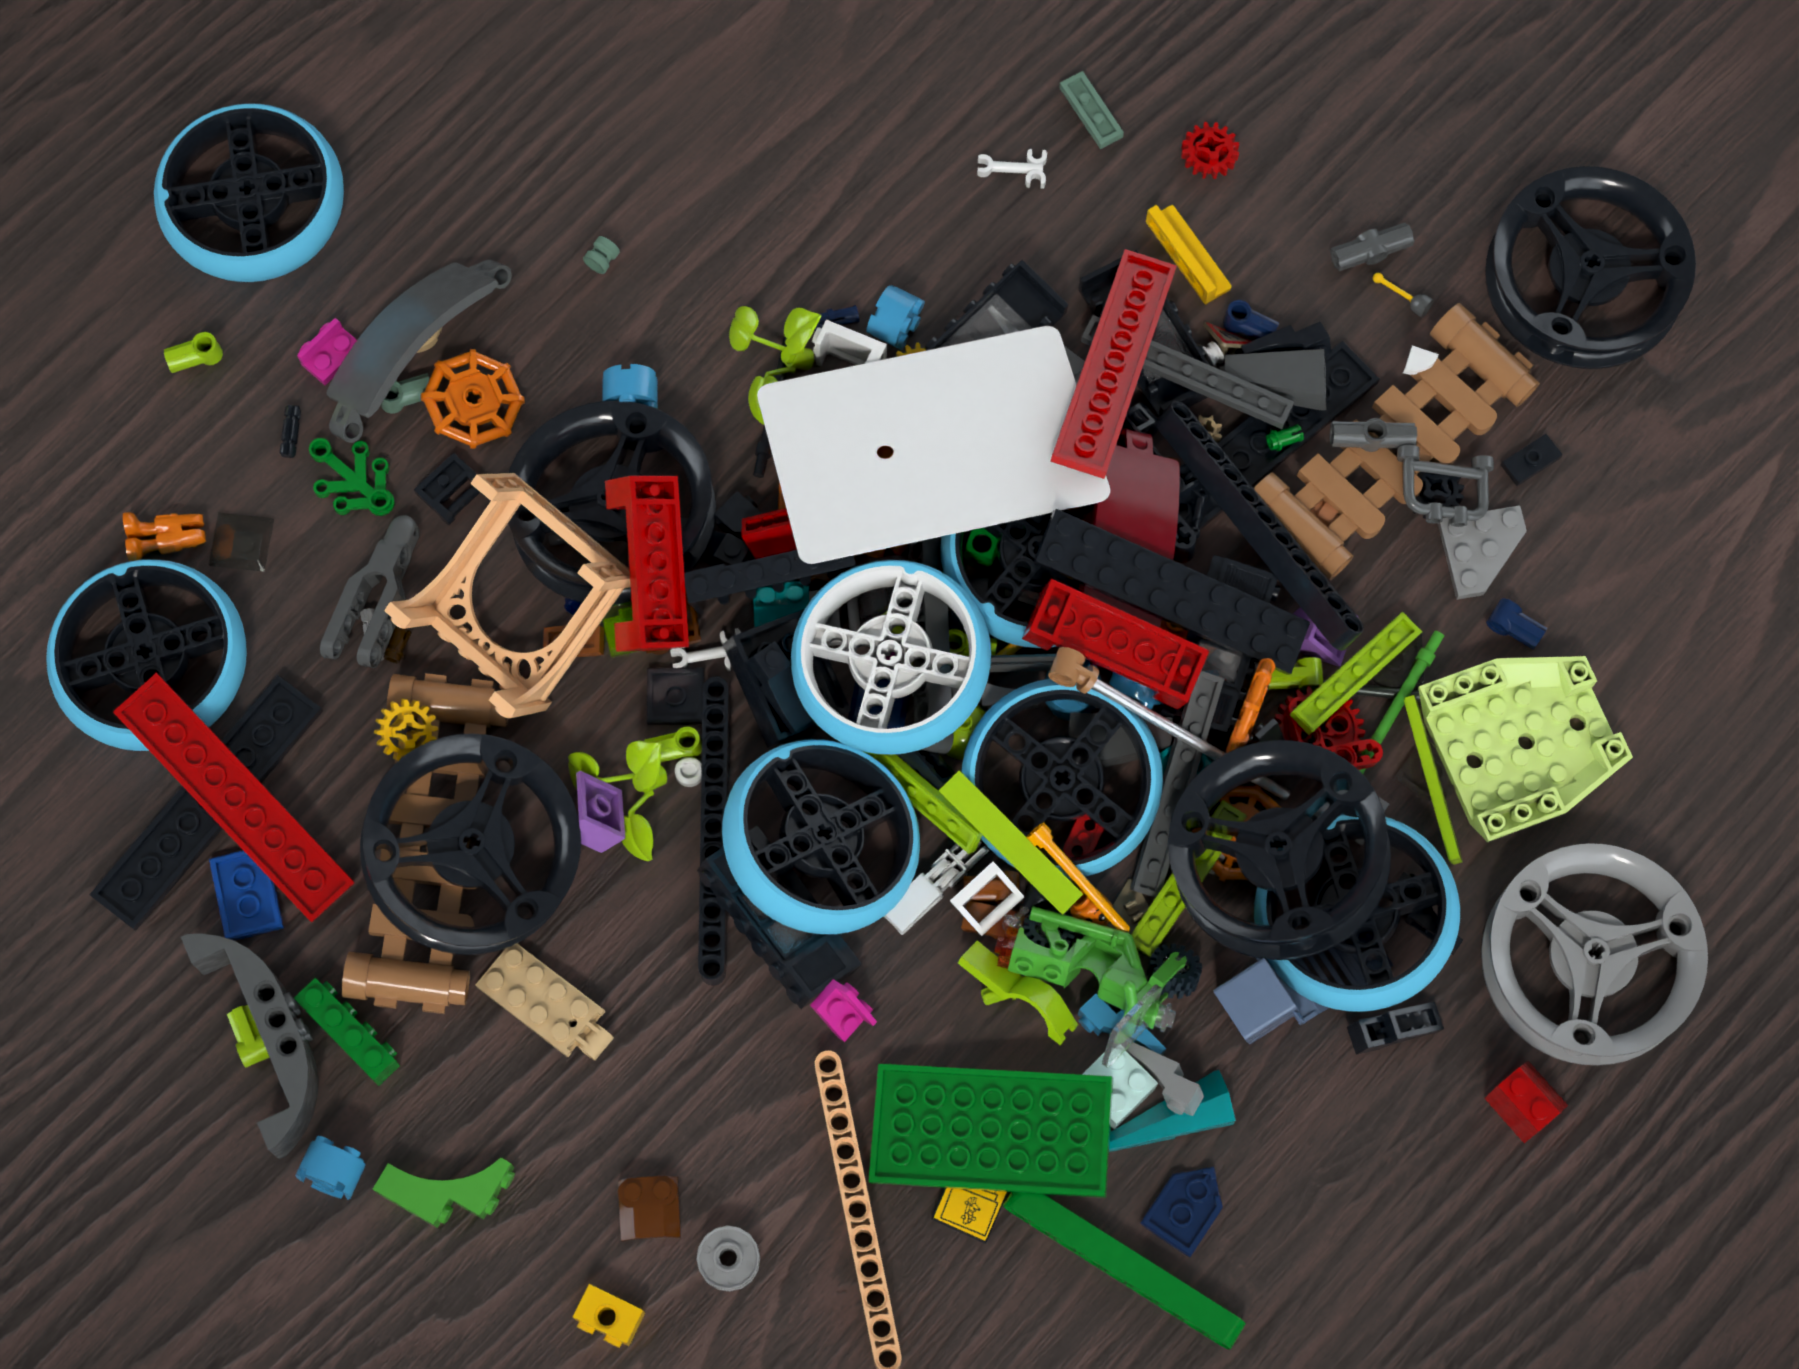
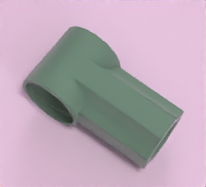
M428 373L399 382L395 381L387 395L396 394L397 397L392 400L385 398L381 404L382 409L387 413L393 414L400 412L404 406L421 402V393L425 391L430 379Z

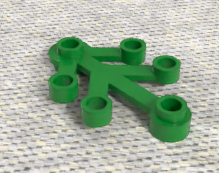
M317 438L310 443L309 453L313 460L320 463L325 462L345 479V481L329 482L323 479L317 480L313 485V490L317 497L326 498L331 493L358 491L366 497L347 499L343 496L337 497L333 502V507L337 514L346 515L350 510L369 509L376 516H385L393 510L395 499L392 493L386 490V475L390 470L386 459L376 458L372 462V469L375 474V489L367 483L366 458L370 454L367 443L357 441L352 446V452L355 456V472L332 454V447L326 439ZM359 447H364L365 451L363 453H356ZM319 450H326V453L324 455H317ZM377 465H385L383 470H376ZM320 486H327L324 492H318ZM385 500L386 504L384 506H377L378 501ZM342 502L347 504L344 509L337 508Z

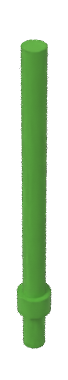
M1434 631L1425 648H1421L1415 657L1417 660L1371 737L1380 745L1404 706L1405 697H1409L1427 666L1430 667L1435 659L1434 653L1444 638L1442 633ZM1366 748L1361 756L1369 755L1371 759L1374 753L1369 752ZM1361 769L1359 771L1363 774L1366 769Z

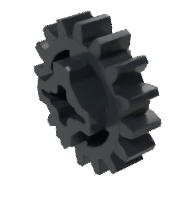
M1419 472L1417 474L1423 482V487L1419 493L1420 496L1418 495L1416 498L1420 503H1441L1442 506L1454 507L1459 506L1458 503H1461L1464 496L1460 493H1462L1465 487L1462 484H1458L1461 477Z

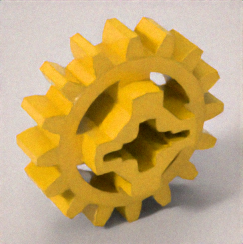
M401 699V706L392 701L390 702V711L384 708L381 710L385 717L383 719L376 718L375 720L378 724H381V729L374 730L375 734L382 737L376 742L377 745H386L383 751L386 755H390L394 751L393 759L398 761L402 755L404 757L415 748L437 739L431 736L433 731L439 730L437 726L431 725V722L436 719L435 715H426L429 707L424 705L419 708V701L413 700L410 706L407 699ZM412 712L416 713L423 723H417ZM397 715L395 722L390 725L391 720ZM406 725L416 728L415 730L408 731L406 735L396 732L405 729ZM421 735H423V737H422V739L420 740V742H419L417 745H415V742L417 741V739H418ZM390 737H395L399 740L401 749L391 742Z

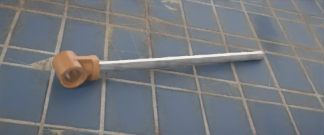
M1067 647L1058 649L1048 674L1049 678L1055 683L1065 687H1074L1076 685V689L1084 694L1092 688L1214 760L1226 754L1098 679L1099 669L1093 665H1089L1086 668L1083 667L1085 657L1080 652ZM1267 777L1251 780V782L1282 800H1286L1290 795L1288 789Z

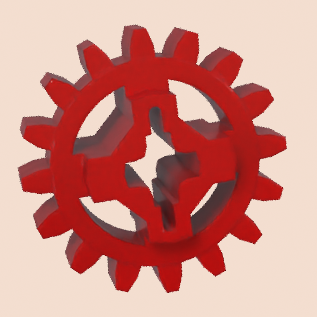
M1204 122L1202 129L1195 125L1193 133H1186L1185 140L1182 142L1181 158L1187 159L1185 163L1186 168L1194 167L1193 175L1200 171L1202 172L1203 179L1207 177V174H1211L1213 179H1216L1219 172L1226 176L1228 168L1234 169L1235 161H1238L1239 142H1234L1235 133L1227 134V126L1221 130L1218 129L1217 122L1214 123L1213 127H1209L1208 123Z

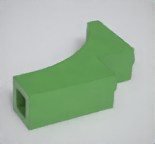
M503 1158L498 1159L494 1164L474 1175L461 1179L442 1181L419 1178L388 1163L373 1190L380 1196L438 1228L441 1223L445 1224L453 1212L451 1207L453 1203L483 1220L487 1214L492 1215L499 1203L497 1196L502 1188L507 1189L515 1174L512 1172L514 1170L513 1165Z

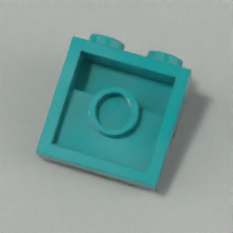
M800 582L784 583L785 589L781 593L775 592L772 585L756 588L757 597L753 599L754 627L805 609L810 602L809 586L804 587Z

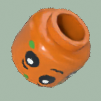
M1080 889L1083 895L1070 907L1071 915L1078 919L1106 926L1109 920ZM1098 890V892H1099V893L1107 900V902L1113 907V905L1111 904V902Z

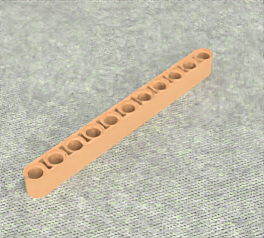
M823 1051L815 1059V1072L873 1359L877 1369H899L901 1365V1352L842 1064L835 1052ZM825 1060H832L836 1063V1068L834 1071L826 1073L820 1069L821 1063ZM832 1088L839 1089L842 1092V1097L838 1101H830L825 1096L827 1091ZM837 1117H843L848 1121V1125L843 1130H836L831 1125L832 1121ZM842 1146H850L854 1150V1154L849 1159H842L837 1154L838 1149ZM848 1175H856L860 1179V1183L856 1188L850 1189L844 1185V1178ZM854 1204H862L866 1209V1213L860 1218L852 1217L849 1213L850 1207ZM860 1233H867L871 1236L872 1242L867 1247H859L855 1242L856 1236ZM867 1262H872L878 1267V1272L873 1277H866L861 1272L862 1266ZM872 1292L881 1293L884 1297L883 1304L879 1307L870 1306L867 1302L868 1295ZM878 1322H886L890 1326V1333L885 1337H878L873 1332L874 1325ZM892 1352L897 1358L896 1363L892 1367L882 1366L879 1362V1357L882 1353Z

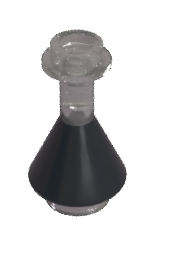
M1028 882L1022 906L1013 916L1005 915L1003 917L1002 927L1008 934L1015 935L1018 933L1019 927L1023 928L1021 924L1031 913L1033 906L1048 909L1053 907V905Z

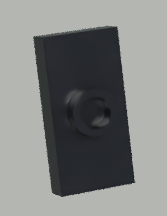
M1545 434L1501 463V467L1515 485L1519 486L1561 459L1563 454L1548 435Z

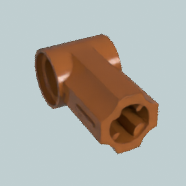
M1002 871L1020 891V874L1015 871ZM964 876V887L976 876ZM996 876L970 901L995 902V904L999 905L1012 891Z

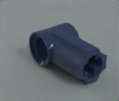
M1243 300L1231 302L1223 318V325L1226 330L1232 333L1241 332L1254 339L1275 332L1279 325V322L1251 310L1250 305ZM1232 314H1238L1242 319H1236Z
M1505 598L1500 599L1486 621L1487 626L1492 631L1503 636L1510 635L1533 650L1547 630L1545 626L1523 614L1522 609L1515 602Z

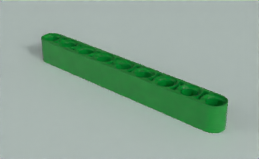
M1010 1192L1002 1205L1019 1219L1228 1350H1231L1246 1325L1242 1319L1044 1194Z

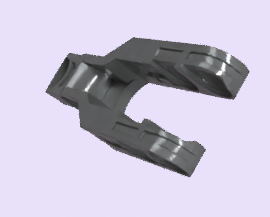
M400 515L394 518L384 538L377 543L369 564L348 579L320 644V654L322 657L332 660L339 658L345 644L349 643V634L355 620H359L360 612L363 610L372 588L380 583L382 577L385 576L387 579L386 586L357 652V662L361 666L376 668L381 662L396 627L391 621V616L384 610L390 602L406 600L402 579L419 539L418 525L411 517Z

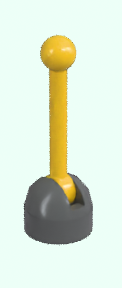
M1381 273L1373 275L1375 283H1382L1408 299L1411 310L1419 317L1423 318L1430 310L1434 299L1424 294L1413 297L1384 279Z

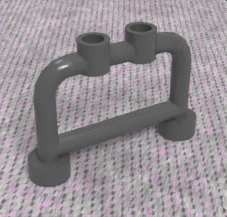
M1403 445L1397 448V460L1403 462L1404 500L1413 512L1426 515L1427 523H1441L1443 517L1450 518L1451 526L1463 527L1468 524L1467 521L1479 520L1485 516L1489 506L1488 472L1494 470L1493 457L1485 455L1475 456L1471 458V467L1421 461L1419 460V447L1415 445ZM1414 471L1477 479V508L1469 510L1465 506L1447 507L1442 506L1441 503H1420L1414 494Z

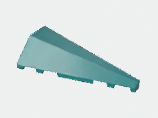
M1216 1070L1195 1082L1200 1085L1204 1098L1193 1116L1184 1112L1180 1115L1171 1111L1164 1100L1111 1131L1109 1152L1233 1125L1236 1119L1229 1091L1220 1070Z

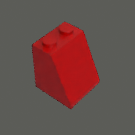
M1529 1061L1515 1070L1484 1098L1523 1143L1532 1138L1568 1106Z

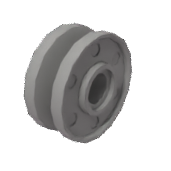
M723 1226L715 1228L705 1235L698 1247L696 1259L699 1271L706 1282L717 1290L731 1292L742 1289L752 1282L759 1270L760 1255L757 1243L749 1233L739 1227ZM726 1251H733L737 1255L735 1264L729 1267L722 1265L720 1262L721 1255Z

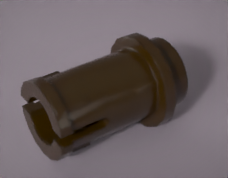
M398 626L395 627L388 647L384 652V659L399 664L400 660L404 659L405 655L403 652L412 634L410 630Z

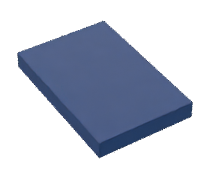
M243 850L209 859L225 938L236 941L284 928L275 883Z

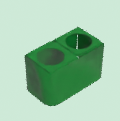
M984 528L973 529L964 550V562L983 570L992 569L998 557V539ZM980 534L987 535L992 541L990 550L984 553L977 552L972 546L974 537Z

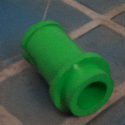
M1295 424L1280 431L1271 430L1270 434L1266 435V441L1270 450L1281 451L1284 446L1303 441V432L1292 436V434L1302 430L1300 425Z

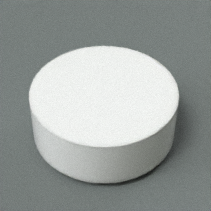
M693 757L681 759L675 767L677 781L685 787L698 785L701 782V762Z

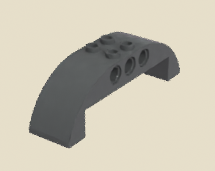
M200 933L181 936L191 963L203 975L226 965H232L290 1105V1108L257 1122L268 1150L281 1159L287 1156L306 1132L313 1117L318 1098L319 1079L317 1066L309 1041L313 1040L307 1024H304L302 1019L298 1018V1015L302 1014L300 1006L292 997L290 991H286L283 984L264 961L245 946L217 935ZM296 1048V1050L290 1054L291 1050Z

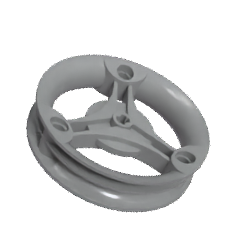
M1578 844L1559 848L1537 858L1515 876L1497 899L1486 921L1482 937L1481 962L1487 990L1495 1007L1506 1023L1523 1040L1556 1059L1581 1065L1600 1066L1628 1061L1648 1052L1671 1035L1687 1019L1698 1002L1704 987L1708 965V948L1705 930L1694 903L1678 881L1666 870L1643 855L1628 849L1606 844ZM1572 874L1605 875L1636 888L1657 907L1659 912L1655 921L1638 925H1625L1616 917L1600 911H1583L1575 914L1557 903L1547 894L1549 882ZM1520 891L1529 892L1532 895V901L1523 900L1520 896ZM1539 904L1562 922L1559 927L1555 926L1536 909ZM1529 918L1550 940L1549 958L1551 967L1559 981L1569 989L1570 995L1568 1021L1560 1026L1548 1020L1529 1002L1516 980L1510 957V940L1513 925L1517 919ZM1674 924L1678 927L1681 935L1673 934L1669 925ZM1655 930L1658 941L1637 947L1633 936ZM1664 948L1666 952L1677 958L1676 978L1666 1002L1643 1025L1623 1034L1609 1036L1597 1025L1603 998L1617 993L1629 983L1637 969L1638 957ZM1593 949L1592 953L1595 951L1598 953L1599 956L1596 959L1595 955L1593 957L1589 955L1588 952ZM1581 996L1591 998L1588 1021L1578 1019ZM1574 1032L1582 1033L1586 1043L1579 1044L1574 1039Z

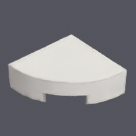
M1412 346L1403 373L1415 375L1431 368L1439 354Z

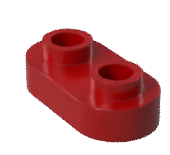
M1086 815L1076 819L1064 844L1063 853L1067 857H1075L1072 854V848L1076 845L1082 848V855L1093 852L1104 829L1095 823V828L1092 831H1088L1085 829L1084 823L1086 820L1091 819Z

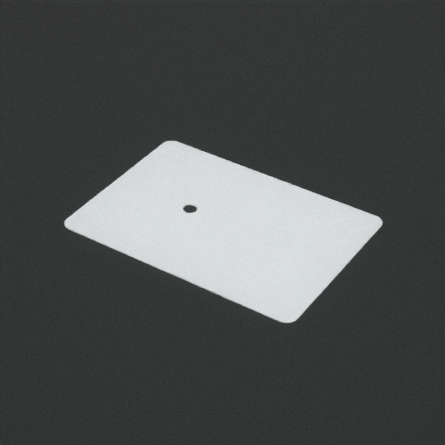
M1042 326L762 386L758 391L757 397L800 559L806 563L815 564L1052 513L1055 509L1062 511L1106 500L1110 495V486L1106 476L1105 479L1050 462L1077 386L1059 331L1051 326ZM881 446H890L894 453L890 458L882 459L877 455V450Z

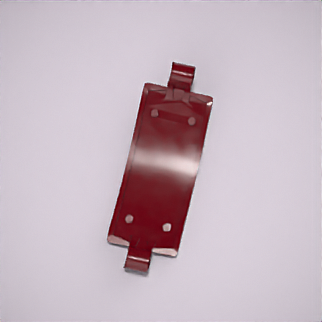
M1123 429L1106 473L1110 486V495L1106 500L1094 503L1092 525L1173 560L1179 510V462L1174 459L1154 455L1152 435ZM1082 585V593L1160 628L1162 619ZM1089 661L1090 665L1102 667V666H1100V665H1097V664H1095V663Z

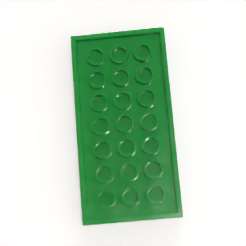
M878 1064L869 1182L875 1184L1106 1198L1114 1078L1112 1076Z

